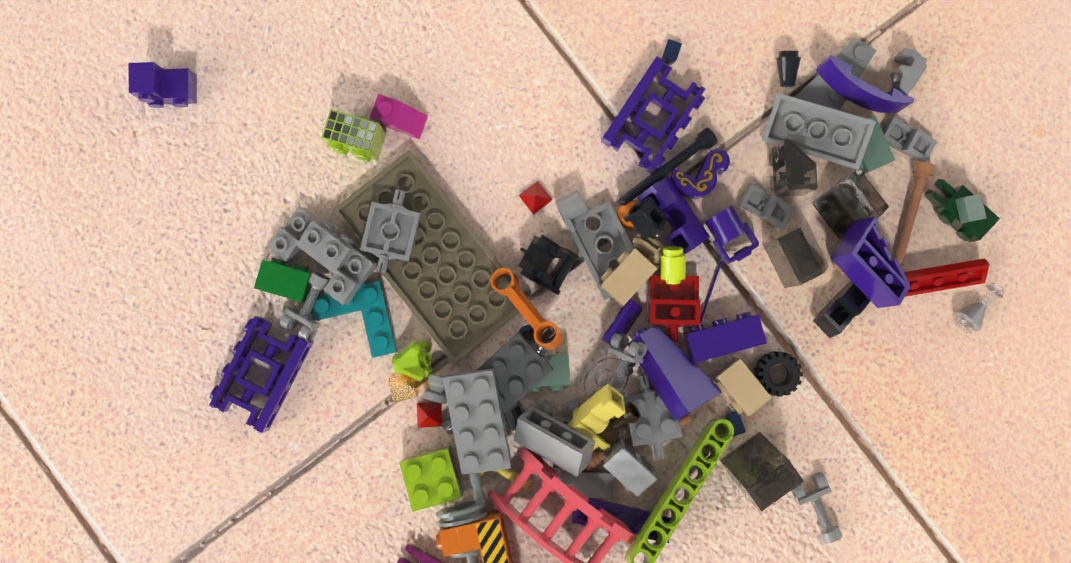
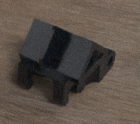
M541 235V237L534 236L527 250L522 247L520 248L524 256L518 267L523 269L520 273L521 276L559 296L561 292L559 289L573 263L578 261L580 257L544 235ZM555 258L564 260L553 279L546 272L552 260Z

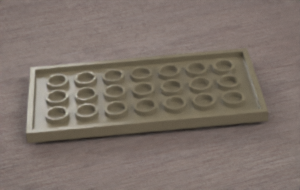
M408 150L332 211L361 246L371 202L392 204L395 189L406 192L402 206L407 210L421 213L410 262L398 259L389 260L386 274H383V276L454 365L520 312L507 296L499 294L491 286L490 279L492 274L497 269L503 268L502 265L413 153ZM365 252L368 256H370L372 259L378 262L379 257H377L373 253ZM509 275L503 276L499 280L498 288H507L511 283V277Z

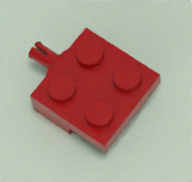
M651 275L648 287V324H659L668 327V337L673 342H678V327L700 325L701 300H699V276H686L679 284H667L666 280L661 279V275Z

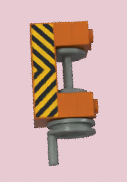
M479 473L469 474L474 501L456 504L436 512V517L442 518L438 521L440 529L436 535L438 550H443L444 557H466L467 563H478L476 554L481 553L483 563H513L503 514L496 509L491 511L482 509L486 504Z

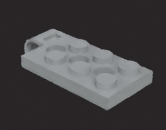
M576 190L556 200L555 204L603 299L606 300L610 296L600 287V284L603 282L600 277L609 269L608 266L611 261L617 260L626 249L630 252L634 248L610 201L588 212L580 193ZM588 218H597L600 222V227L597 230L588 229L586 226ZM600 239L610 241L611 249L608 252H601L598 249L597 243Z

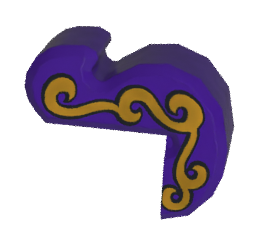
M723 149L711 150L707 154L695 179L677 169L671 172L670 179L682 196L691 199L704 198L715 188L717 173L721 175L728 169L730 164L729 155Z

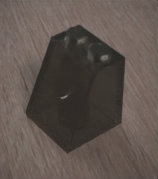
M807 223L763 244L784 288L802 285L824 274L829 267Z
M758 432L720 459V462L747 501L761 512L804 482L790 460L761 432Z

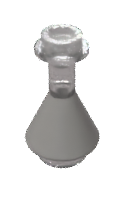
M993 282L990 285L987 284L985 286L987 292L977 303L955 311V325L968 334H971L972 331H980L986 308L995 298H1003L1004 289Z

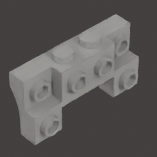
M297 207L287 225L278 229L267 248L286 262H293L300 249H302L334 273L324 291L342 305L349 304L362 284L374 272L378 262L354 245L355 241L352 238L336 232V227L326 220L321 221L307 209Z

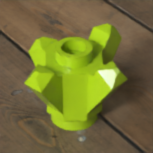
M423 340L420 343H416L413 341L402 352L395 354L392 358L394 371L397 374H406L418 381L428 377L429 373H432L430 366L431 356L429 354V351H431L430 342Z

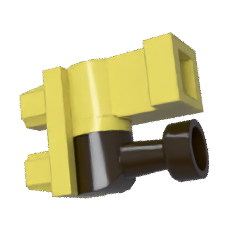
M607 384L584 402L580 408L577 407L572 411L573 419L567 426L595 440L593 450L600 447L606 451L610 448V443L618 440L619 429L627 422L635 423L641 419V414L633 403L628 402L625 404L624 396Z

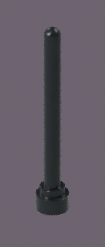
M704 128L697 134L694 143L619 198V204L625 206L699 150L712 148L718 143L715 134L709 128Z

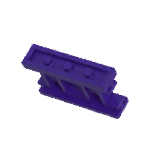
M657 56L601 140V143L607 147H613L617 152L625 142L644 154L638 166L645 168L648 173L653 168L656 170L660 168L666 159L662 154L666 148L671 150L679 139L675 136L680 128L685 130L692 119L689 113L693 108L699 109L705 99L702 94L706 89L702 86L700 88L695 82H692L688 90L685 91L666 79L672 67L664 65L665 61ZM657 74H662L657 84L667 89L663 97L660 98L650 92L646 100H644L642 97ZM690 94H693L695 97L679 121L675 120L674 118L680 110L670 104L674 96L676 95L686 102ZM650 102L670 114L660 132L640 120L641 115ZM631 113L636 114L631 121V124L640 129L635 139L625 132L619 140L615 139ZM665 133L668 135V138L652 162L647 159L653 151L643 145L648 135L660 141Z
M255 316L247 322L244 328L246 334L242 341H238L232 352L234 357L231 363H227L222 370L221 376L223 378L219 386L216 385L210 394V399L212 400L209 406L218 408L221 412H227L231 404L234 403L251 412L246 424L254 426L253 429L264 433L269 431L314 342L308 339L305 341L298 335L291 334L287 343L268 334L273 324L272 322L265 320L261 316ZM256 337L269 342L264 354L251 349ZM278 347L287 352L292 351L285 367L284 364L272 359ZM255 358L274 367L264 387L245 378ZM234 381L246 387L241 398L233 394H227ZM255 392L263 396H269L263 410L250 403Z

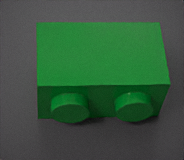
M271 257L270 262L262 260L254 289L305 303V299L312 287V284L309 282L311 273H308L310 268L295 264L294 269L286 267V261Z

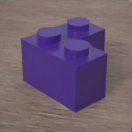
M154 62L128 63L129 93L137 97L139 101L147 103L149 107L163 108L164 104H173L174 107H188V104H197V75L190 69H163Z

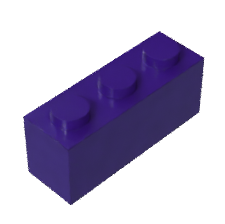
M748 311L737 314V319L727 322V318L712 321L713 326L704 328L703 324L688 328L689 333H685L683 336L690 359L697 363L767 344L759 314L751 315V312Z

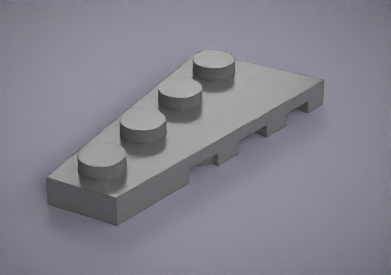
M855 38L836 57L852 65L850 74L860 78L876 50ZM819 74L795 97L839 111L847 100L833 90Z

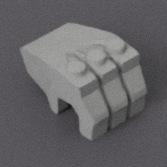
M904 48L894 57V62L902 64L899 67L901 74L895 72L890 74L893 82L892 89L895 88L905 94H909L926 70L927 58L922 57L915 49Z

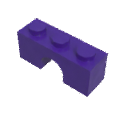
M669 176L652 185L637 197L639 201L652 197L666 215L671 226V233L665 239L670 246L682 247L683 253L687 254L710 238Z

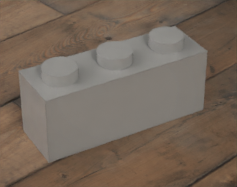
M533 406L518 418L513 440L576 477L589 465L595 445V440Z

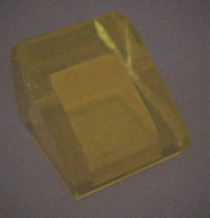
M406 374L388 378L393 403L419 396L414 378Z

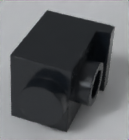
M648 197L634 204L624 217L626 223L630 221L644 240L650 237L655 239L660 236L664 231L663 227L668 218L653 198Z

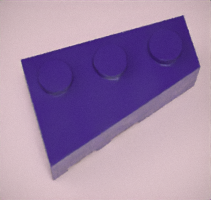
M876 217L854 221L830 258L877 308L900 305L911 286L898 260L892 259L887 249L889 245L887 239L881 237L875 226L878 224Z

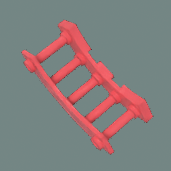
M525 447L518 453L525 461L523 464L524 468L504 494L500 495L492 490L487 493L494 501L492 505L497 511L502 514L505 513L525 533L563 563H585L576 558L575 555L595 529H599L601 526L608 530L607 533L609 535L587 563H600L616 541L620 542L622 539L631 544L637 537L623 521L601 507L597 510L588 503L589 499L572 485L568 487L558 478L559 474L541 456ZM537 473L543 479L541 482L542 486L520 513L510 501L530 475ZM556 490L565 498V505L542 533L528 520L550 491L554 492ZM579 509L588 516V523L567 550H564L553 542L551 538L572 511Z

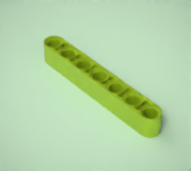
M713 419L706 424L640 529L637 537L627 550L625 555L627 563H634V558L638 553L644 554L643 563H655L732 439L734 427L730 421L726 419ZM718 424H721L724 430L721 437H718L715 432ZM705 445H708L711 449V453L707 458L702 454V449ZM692 466H695L698 470V474L694 479H691L689 476V469ZM679 487H682L684 489V497L678 501L675 497V492ZM665 509L671 511V518L667 522L662 520V512ZM656 530L658 538L656 542L650 544L648 535L651 531Z

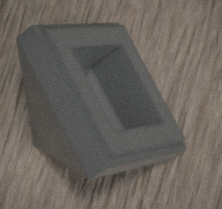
M520 400L503 414L504 420L512 431L516 430L517 420L525 412Z

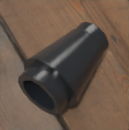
M799 51L779 52V57L776 58L780 87L795 86L801 60Z

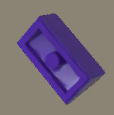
M629 299L618 312L603 335L602 340L611 346V338L615 333L627 335L641 314L642 307L633 299Z

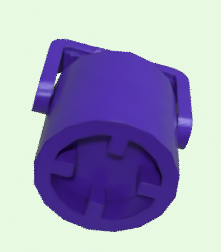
M732 205L705 221L706 226L715 239L713 244L726 264L732 263L735 260H743L752 254L751 251L759 246V241L747 222H742ZM745 232L752 244L743 247L735 252L734 256L729 257L722 245Z

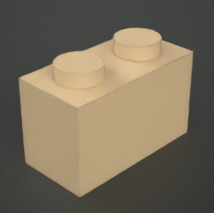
M636 248L630 252L626 249L617 259L620 264L614 270L609 268L600 277L603 281L600 287L620 306H624L658 269Z
M734 358L713 375V378L717 381L715 384L722 392L721 394H727L732 402L729 404L738 415L742 413L749 417L772 398L740 358Z

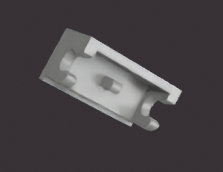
M621 436L603 453V456L606 458L602 462L603 467L637 497L657 480L654 466Z

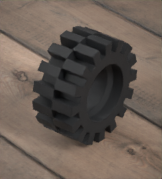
M773 351L769 354H764L762 359H758L756 362L758 366L754 367V371H756L754 376L770 395L778 397L788 396L791 394L790 392H795L798 389L796 388L797 385H801L800 376L803 377V372H800V368L802 366L796 362L798 360L792 357L791 354ZM776 364L783 365L787 371V377L782 383H774L769 376L771 367Z

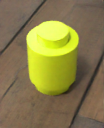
M664 247L663 253L660 254L661 279L666 280L667 284H679L681 280L686 278V254L683 253L682 247Z

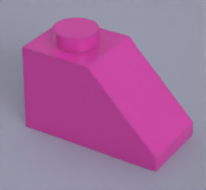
M378 94L370 118L373 122L379 123L380 126L420 139L428 116L398 100Z

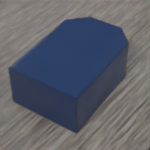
M668 39L662 56V60L665 61L664 63L672 65L676 62L682 43Z
M736 412L726 414L724 419L730 421L734 427L733 436L746 432L740 415Z

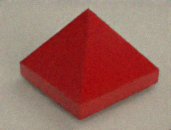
M538 181L518 195L533 215L552 201V198Z
M417 403L418 428L442 427V403Z

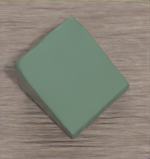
M981 194L955 200L961 224L987 218Z

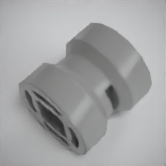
M429 373L427 379L429 388L424 390L423 398L447 404L443 383L444 376Z

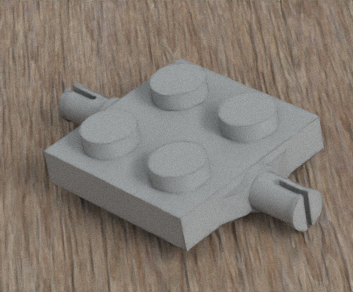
M395 189L392 204L371 202L360 250L373 253L379 257L375 272L386 274L389 260L398 259L410 262L421 213L407 210L402 206L405 191Z
M647 375L639 376L641 391L636 395L624 397V403H633L641 414V419L635 423L627 422L632 447L641 445L653 446L655 460L666 459L663 444L669 440L682 437L679 419L674 420L657 391L650 388Z

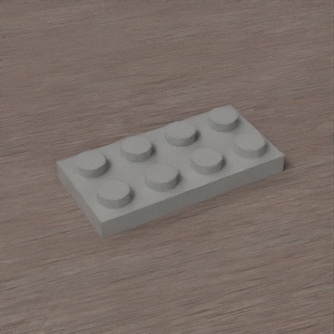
M778 93L762 141L859 170L876 121Z
M494 368L444 375L443 383L462 475L510 469L512 467V459Z

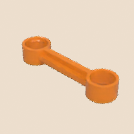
M507 268L497 269L490 279L492 288L499 294L507 296L534 329V339L537 344L547 350L558 348L563 341L562 330L553 322L544 319L518 287L519 279L511 270ZM505 275H511L510 285L505 289H499V280ZM547 328H555L556 336L554 340L544 344L541 340L542 333Z

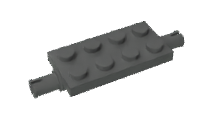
M548 328L542 334L541 340L544 344L554 340L556 336L554 328ZM520 331L476 369L494 368L503 414L554 369L545 358L547 349L541 347L535 340L530 341L526 339ZM449 416L441 425L444 430L450 426L446 432L452 435L453 428Z

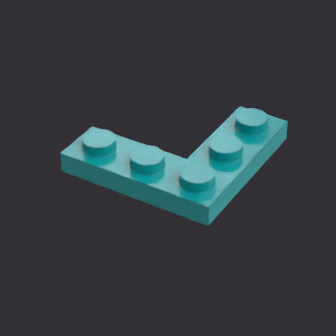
M380 280L362 284L349 304L342 305L328 293L318 295L311 310L313 320L319 321L362 311L372 358L397 352L383 286Z

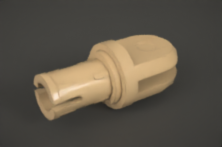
M638 233L632 241L633 248H636L651 263L660 265V254L663 253L665 244L657 239H651V237L644 240L640 233Z

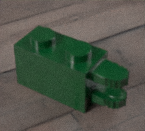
M938 178L934 185L945 197L942 198L935 191L929 189L924 195L935 206L933 210L938 214V218L943 223L952 226L957 231V236L969 243L981 240L1000 219L983 203L986 219L961 224L955 200L974 195L964 185L953 188L945 180Z

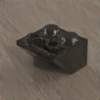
M784 139L772 148V152L769 153V165L773 166L770 187L774 191L775 196H804L818 188L816 163L790 139Z
M860 168L840 180L811 202L839 240L844 237L854 221L874 216L878 219L889 208L888 204Z

